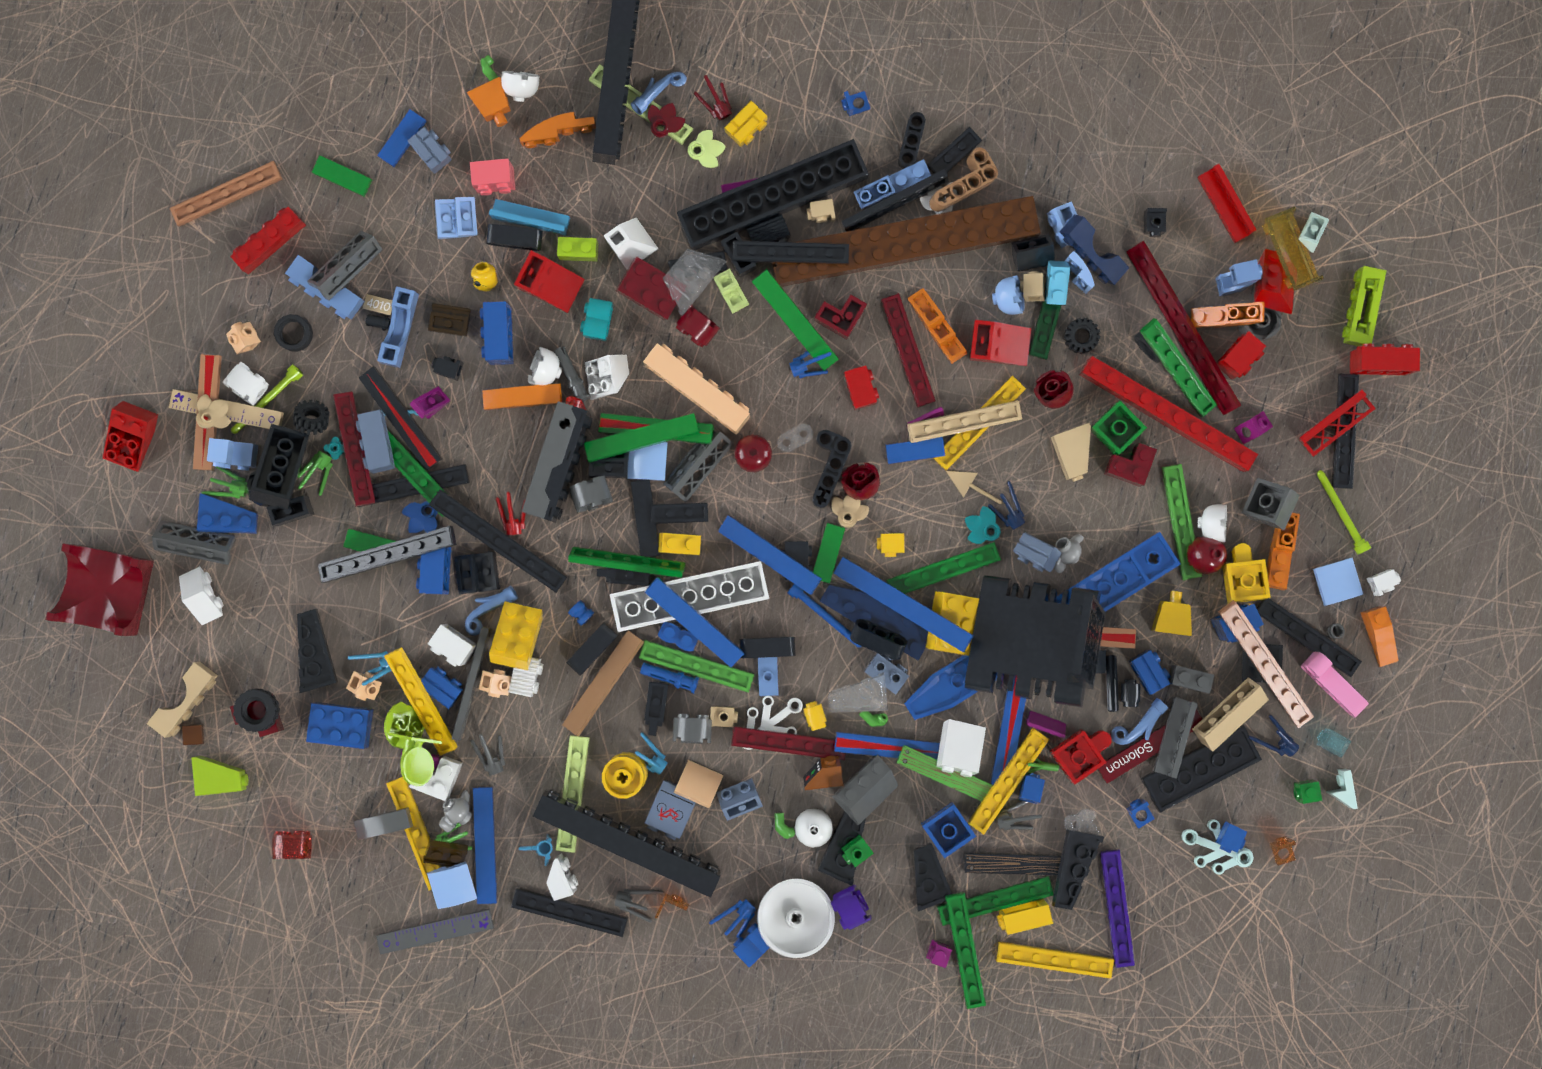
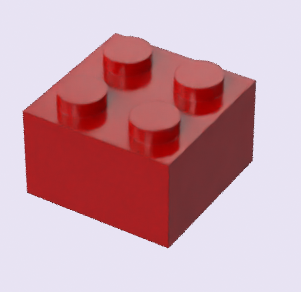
M1248 331L1239 336L1216 363L1220 370L1231 380L1236 377L1240 378L1251 370L1250 364H1253L1255 361L1257 362L1264 355L1263 350L1266 345Z

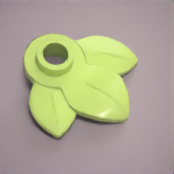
M712 130L702 131L698 134L696 141L691 142L688 146L689 156L694 160H699L701 165L707 168L718 167L716 157L722 154L726 148L722 142L712 140ZM700 148L701 152L696 154L694 153V149Z

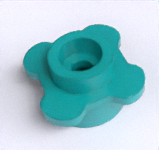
M333 437L329 444L324 445V451L328 452L333 460H337L344 453L343 444L338 437Z

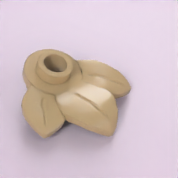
M207 394L200 397L196 404L198 410L196 421L201 428L216 427L223 429L231 423L230 419L225 416L228 411V402L226 400L218 399L212 402ZM204 416L208 417L210 420H205Z
M848 495L845 496L844 500L834 496L831 503L832 512L838 516L839 524L845 528H851L857 521L864 520L868 515L869 507L860 505V500H855ZM849 515L851 520H846L844 517Z

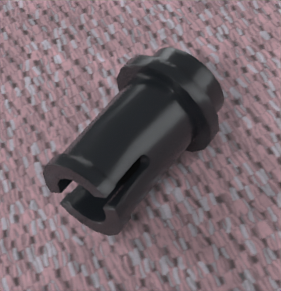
M367 315L366 326L382 328L383 331L389 330L391 319L388 316Z

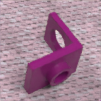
M1262 411L1234 429L1242 443L1245 444L1273 428L1265 412ZM1243 427H1247L1250 430V437L1243 435Z

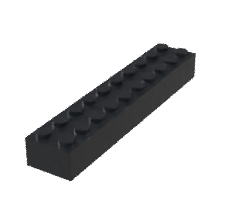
M612 0L592 162L615 165L616 159L620 160L622 143H618V141H622L624 124H620V122L624 123L626 106L623 104H627L629 89L625 85H629L631 68L627 67L632 66L633 49L630 48H634L636 34L634 30H636L638 12L635 11H639L640 0Z
M852 139L678 211L677 216L693 252L727 238L736 232L744 231L746 228L780 214H785L810 202L867 180L869 173L856 142Z
M550 789L549 792L545 791L533 817L711 898L721 877V872L718 869L719 866L716 864L701 862V858L694 854L688 856L679 847L673 846L671 848L666 846L665 841L659 838L653 840L648 837L646 832L641 830L637 832L631 830V826L624 822L618 824L612 821L613 818L609 815L602 814L601 816L596 814L595 809L586 805L583 808L577 805L578 802L574 799L567 798L566 800L561 798L560 793Z

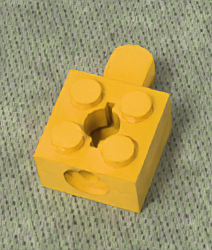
M1245 543L1233 547V563L1225 564L1222 567L1227 604L1233 600L1236 603L1271 598L1265 559L1253 561L1251 548Z

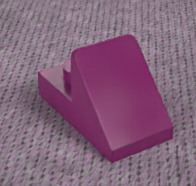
M438 386L414 399L410 405L421 419L424 417L429 419L446 406L450 399Z

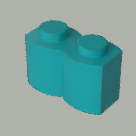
M590 298L589 302L585 303L584 313L587 314L586 320L581 322L580 327L583 337L607 341L614 306L613 302Z

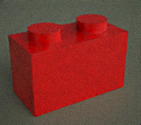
M865 365L844 372L854 410L877 403L876 399L879 398L877 388H873L871 383L874 380L871 369H867Z

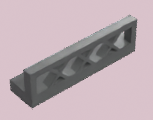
M360 231L307 282L310 286L318 289L323 297L329 301L383 249L374 236Z
M714 427L712 444L696 443L665 480L663 485L684 502H687L734 443ZM722 439L727 442L722 449H717V444ZM713 455L712 461L709 464H705V459ZM700 470V476L693 479L695 471ZM684 485H688L687 492L682 495L679 491Z
M161 520L152 536L154 550L229 565L231 561L230 550L236 540L233 535L218 532H198L197 528ZM163 528L172 530V532L167 534L161 533ZM186 532L190 533L191 536L184 538L180 537V534ZM205 536L209 537V540L199 541L198 538ZM222 540L228 541L226 546L218 545L217 542Z
M1174 697L1154 766V772L1177 779L1198 703Z

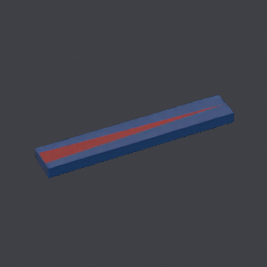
M1015 685L1013 691H1008L1007 689L990 783L993 785L1017 751L1026 699L1015 696Z
M836 732L834 751L898 758L903 745H906L934 759H938L940 743Z

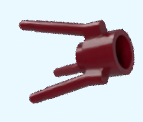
M704 75L707 85L717 102L713 106L714 110L696 91L694 95L712 114L714 119L718 118L721 121L732 114V107L729 104L724 84L720 83L724 101H720L708 76Z

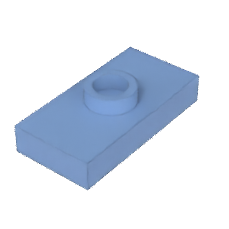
M777 657L758 658L759 696H777Z

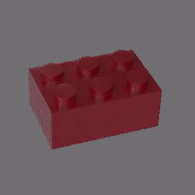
M635 257L615 291L659 318L668 320L686 286L639 257Z

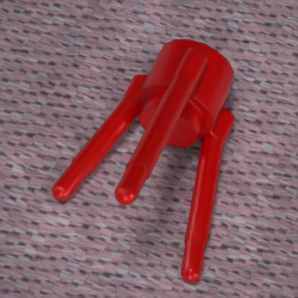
M507 492L509 520H506L502 504L497 497L496 502L506 534H522V529H525L526 513H521L520 523L519 519L513 518L510 492Z

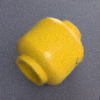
M480 262L471 270L473 285L476 289L487 292L497 285L498 278L493 265L487 262Z

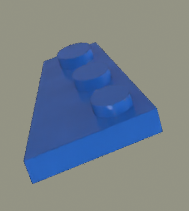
M200 493L197 520L198 532L257 534V513Z

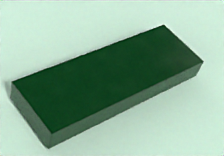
M1046 300L1042 301L1028 353L1029 356L1044 360L1048 359L1062 305L1047 304Z

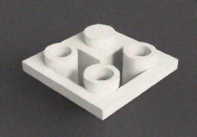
M637 218L619 224L604 235L605 240L626 269L629 268L635 257L643 260L658 250V247Z
M607 355L585 362L588 391L591 396L590 400L618 393L629 375L627 355Z
M562 853L554 859L547 880V886L554 901L573 895L578 885L576 876L570 873V862L567 857H563Z

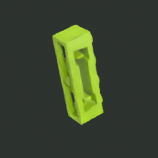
M1363 266L1356 270L1353 278L1355 287L1350 293L1351 307L1348 308L1346 313L1348 322L1342 332L1343 343L1354 346L1372 343L1387 270ZM1372 289V293L1368 295L1363 323L1357 325V322L1361 319L1366 291Z

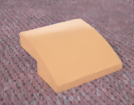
M688 760L674 793L710 808L723 775Z

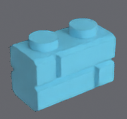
M1048 261L1045 283V300L1047 304L1066 305L1070 275L1068 262Z

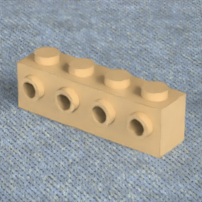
M1247 678L1193 728V731L1202 744L1211 751H1214L1269 699L1259 684Z

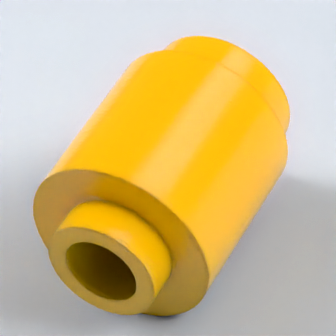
M817 701L807 703L803 711L808 727H811L812 731L826 727L825 722L827 720L822 704H817Z

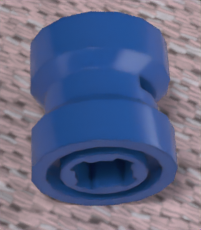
M580 600L569 610L568 614L571 617L578 618L577 623L583 626L594 615V612L588 609L585 603Z

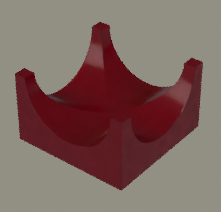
M63 543L61 551L65 553L67 558L66 582L58 603L51 611L47 612L45 620L94 627L113 632L114 635L137 636L154 561L83 545Z

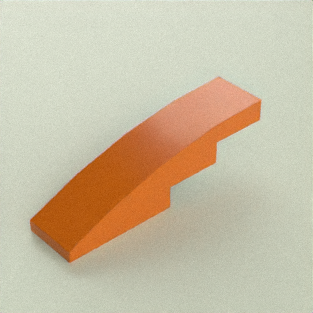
M924 288L907 298L951 364L967 354V350L956 337V333L947 323L944 315Z
M561 384L520 386L482 391L484 410L557 404L558 401L562 402Z

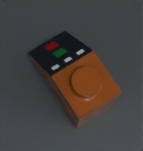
M827 756L820 758L803 776L805 790L843 786L840 757Z

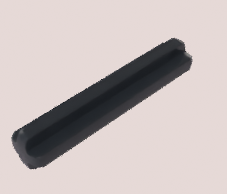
M1107 655V707L1109 712H1117L1119 710L1117 656Z

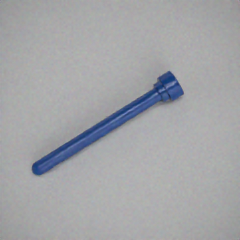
M795 584L792 585L787 592L788 595L802 600L856 647H862L850 639L851 632L806 595L803 589Z

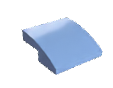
M455 197V199L434 201L438 239L478 235L474 197Z
M1073 251L1065 262H1068L1070 270L1076 275L1072 282L1086 294L1093 288L1094 281L1084 261Z
M663 442L630 451L628 479L665 481L668 443Z
M1347 558L1313 569L1324 606L1363 595L1353 558Z
M466 862L449 868L444 866L427 873L438 909L456 906L477 899Z

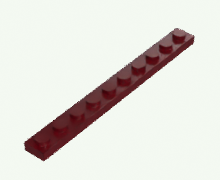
M1142 241L1126 251L1223 416L1240 407L1239 400L1146 243Z

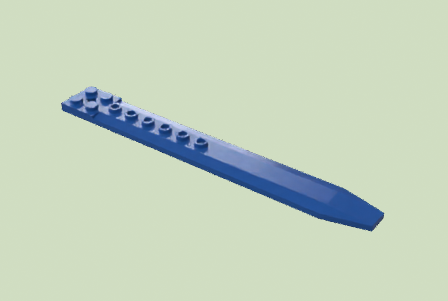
M1158 532L1067 589L1069 590L1068 604L1070 603L1073 587L1098 590L1101 592L1099 604L1106 612L1181 564L1162 534ZM1151 553L1158 555L1156 564L1148 560ZM1062 593L1056 597V603H1061ZM962 655L932 674L904 703L914 720L953 708L978 692L965 688L968 655Z

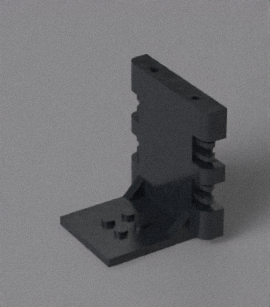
M984 575L967 665L965 688L993 693L996 675V689L999 690L1003 686L1004 676H1009L1008 691H1013L1015 685L1016 697L1032 700L1033 688L1034 695L1039 696L1042 682H1048L1046 696L1050 698L1052 697L1054 684H1056L1054 702L1056 704L1082 708L1085 688H1094L1106 615V612L1099 604L1101 592L1073 587L1069 604V590H1064L1061 603H1056L1057 589L1052 588L1049 599L1050 584L1034 582L1032 591L1031 585H1026L1023 598L1018 597V583L1013 584L1010 596L1011 578Z

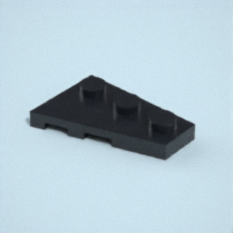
M932 843L913 850L918 912L946 901L945 896L952 894Z

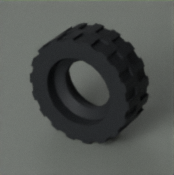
M251 689L240 694V697L236 699V703L233 706V716H235V721L241 728L248 732H259L269 729L270 726L276 723L275 721L278 719L280 712L279 702L270 691ZM252 701H261L265 705L266 713L263 718L254 720L249 717L247 707Z

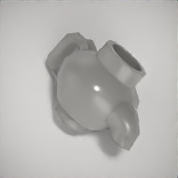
M1077 534L1071 539L1063 537L1056 542L1055 547L1061 552V556L1054 566L1057 573H1062L1066 568V564H1075L1079 561L1082 551L1079 543L1084 539L1082 535Z
M467 790L462 792L460 798H450L443 804L444 817L440 820L439 826L446 832H451L457 823L464 825L470 820L472 813L469 811L468 802L470 795Z

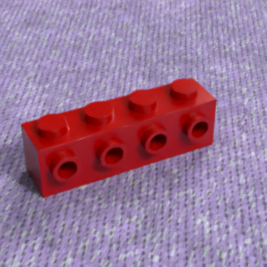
M289 206L279 210L276 214L277 216L272 221L265 222L258 233L251 234L244 245H239L233 250V254L230 257L248 275L306 226Z

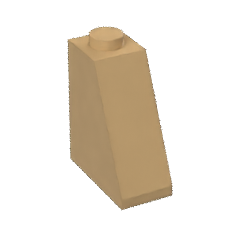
M1090 423L1051 437L1066 480L1072 479L1074 482L1083 479V474L1088 472Z

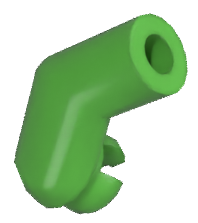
M489 55L485 56L484 59L482 58L480 63L484 75L489 81L498 78V75L490 67L494 60Z
M775 813V830L785 839L792 838L795 835V830L784 824V813Z

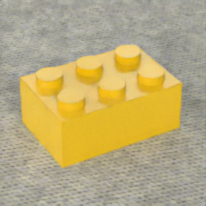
M935 591L932 610L973 634L979 598ZM928 631L926 648L969 656L972 640L965 652H962Z
M504 601L489 652L491 663L528 671L543 619L541 609Z

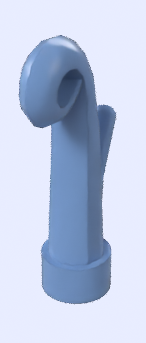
M672 72L655 84L654 78H651L642 95L631 102L632 109L641 115L648 109V105L670 83L675 87L683 86L687 80L686 75L682 72Z
M512 586L505 588L498 594L475 599L476 602L483 604L478 606L467 617L465 629L468 634L478 635L483 625L477 619L478 617L504 605V601L512 603L518 599V595ZM473 622L477 624V628L475 630H473L471 626Z
M1156 698L1151 703L1152 706L1130 733L1122 726L1113 728L1111 731L1112 740L1116 744L1125 745L1133 742L1144 732L1145 740H1148L1156 721L1161 714L1163 715L1168 707L1160 699ZM1123 732L1124 738H1118L1116 736L1117 733Z

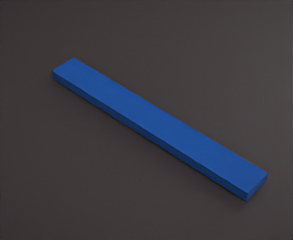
M842 557L833 573L962 652H965L974 636L845 557Z

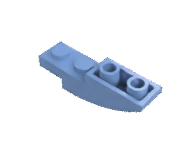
M923 159L890 176L887 175L854 191L860 208L865 209L931 176V173Z

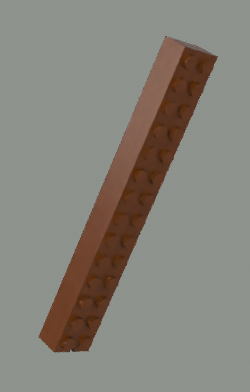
M1029 196L796 241V243L849 244V264L772 262L775 280L781 287L1012 243L1038 237L1041 232L1034 197Z

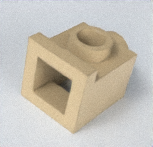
M832 199L810 202L809 208L806 209L808 220L823 223L830 218L831 222L835 221Z
M711 706L710 720H712V726L733 727L734 723L738 721V712L734 711L735 707ZM723 713L728 716V719L725 721L720 718Z

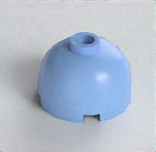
M1018 276L1002 279L997 284L995 293L992 294L994 305L997 304L998 308L1008 315L1021 314L1025 309L1023 292L1019 288L1020 279Z

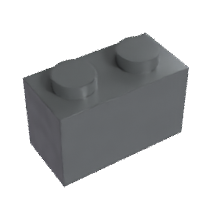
M1172 665L1168 680L1172 685L1210 694L1214 675Z

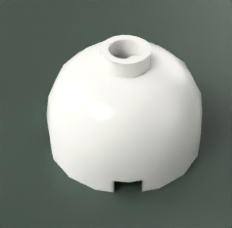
M502 71V87L507 95L513 97L514 101L524 102V98L532 97L537 92L540 76L526 72Z
M539 347L540 351H536L530 366L533 373L532 376L528 375V383L548 385L553 383L555 378L559 379L562 368L559 367L560 362L554 352Z
M1214 504L1208 506L1203 511L1202 517H1198V528H1202V533L1205 537L1221 542L1226 541L1227 505Z
M807 809L797 817L795 834L798 840L805 846L812 848L820 847L831 838L833 831L832 821L823 810Z

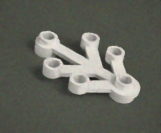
M765 696L762 700L764 707L761 726L758 729L787 733L789 729H793L795 734H797V730L793 726L785 728L775 725L789 714L799 713L803 707L802 701L799 698H791L787 703V707L769 720L774 699L771 696ZM766 698L772 700L770 705L765 704L764 700ZM793 702H797L799 704L797 709H793L791 707V704ZM750 707L747 710V728L754 729L758 709ZM751 709L756 711L755 716L749 715Z

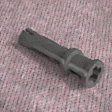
M565 346L554 350L567 378V387L572 391L574 397L581 399L583 402L591 398L584 388L583 379L578 377Z

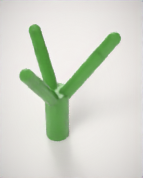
M1036 758L1035 762L1037 763H1028V766L1034 768L1029 769L1025 775L1041 769L1058 771L1059 764L1042 762Z

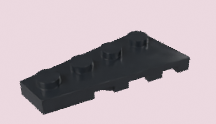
M845 811L843 812L817 868L818 871L851 886L853 885L856 867L852 863L847 864L842 857L844 852L841 848L858 835L862 837L866 818L857 825Z

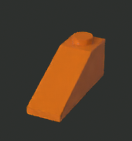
M1378 606L1360 612L1379 667L1399 661L1393 626L1386 606Z

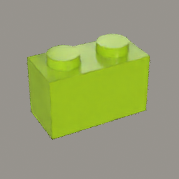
M558 237L557 257L559 260L598 262V241L596 238Z

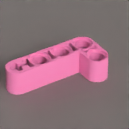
M1313 652L1304 661L1301 668L1349 715L1356 718L1369 703L1331 666L1332 662L1324 654Z

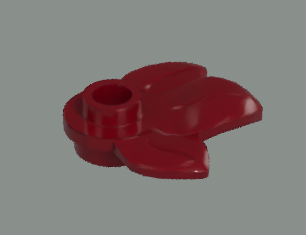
M669 103L661 109L651 105L648 110L651 132L658 138H663L668 133L678 132L685 124L684 118L676 117V109L673 103ZM662 126L664 130L658 131L657 127Z

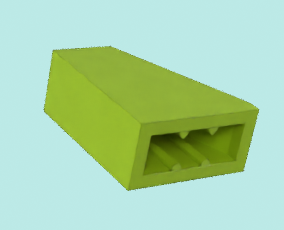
M204 756L191 757L195 796L237 792L247 789L246 786H248L249 779L248 775L245 774V770Z

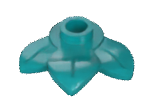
M982 506L979 516L972 515L965 518L966 526L972 531L967 538L970 542L981 544L986 540L994 541L1000 536L1001 530L999 525L996 524V515L988 507ZM989 528H992L994 530L993 535H989L987 533V530Z

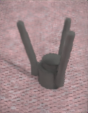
M482 734L479 735L487 760L483 757L474 740L470 741L485 771H488L489 776L504 771L502 766L505 765L502 737L500 735L498 736L499 760L497 756L491 757Z
M1021 801L1008 808L1001 809V813L997 815L999 829L1032 830L1033 826L1014 825V822L1042 818V815L1013 818L1012 813L1008 814V812L1029 803Z
M624 889V892L618 891L615 906L643 920L652 922V919L630 908L648 910L647 907L633 903V896H630V894L656 895L663 894L664 892L662 890Z

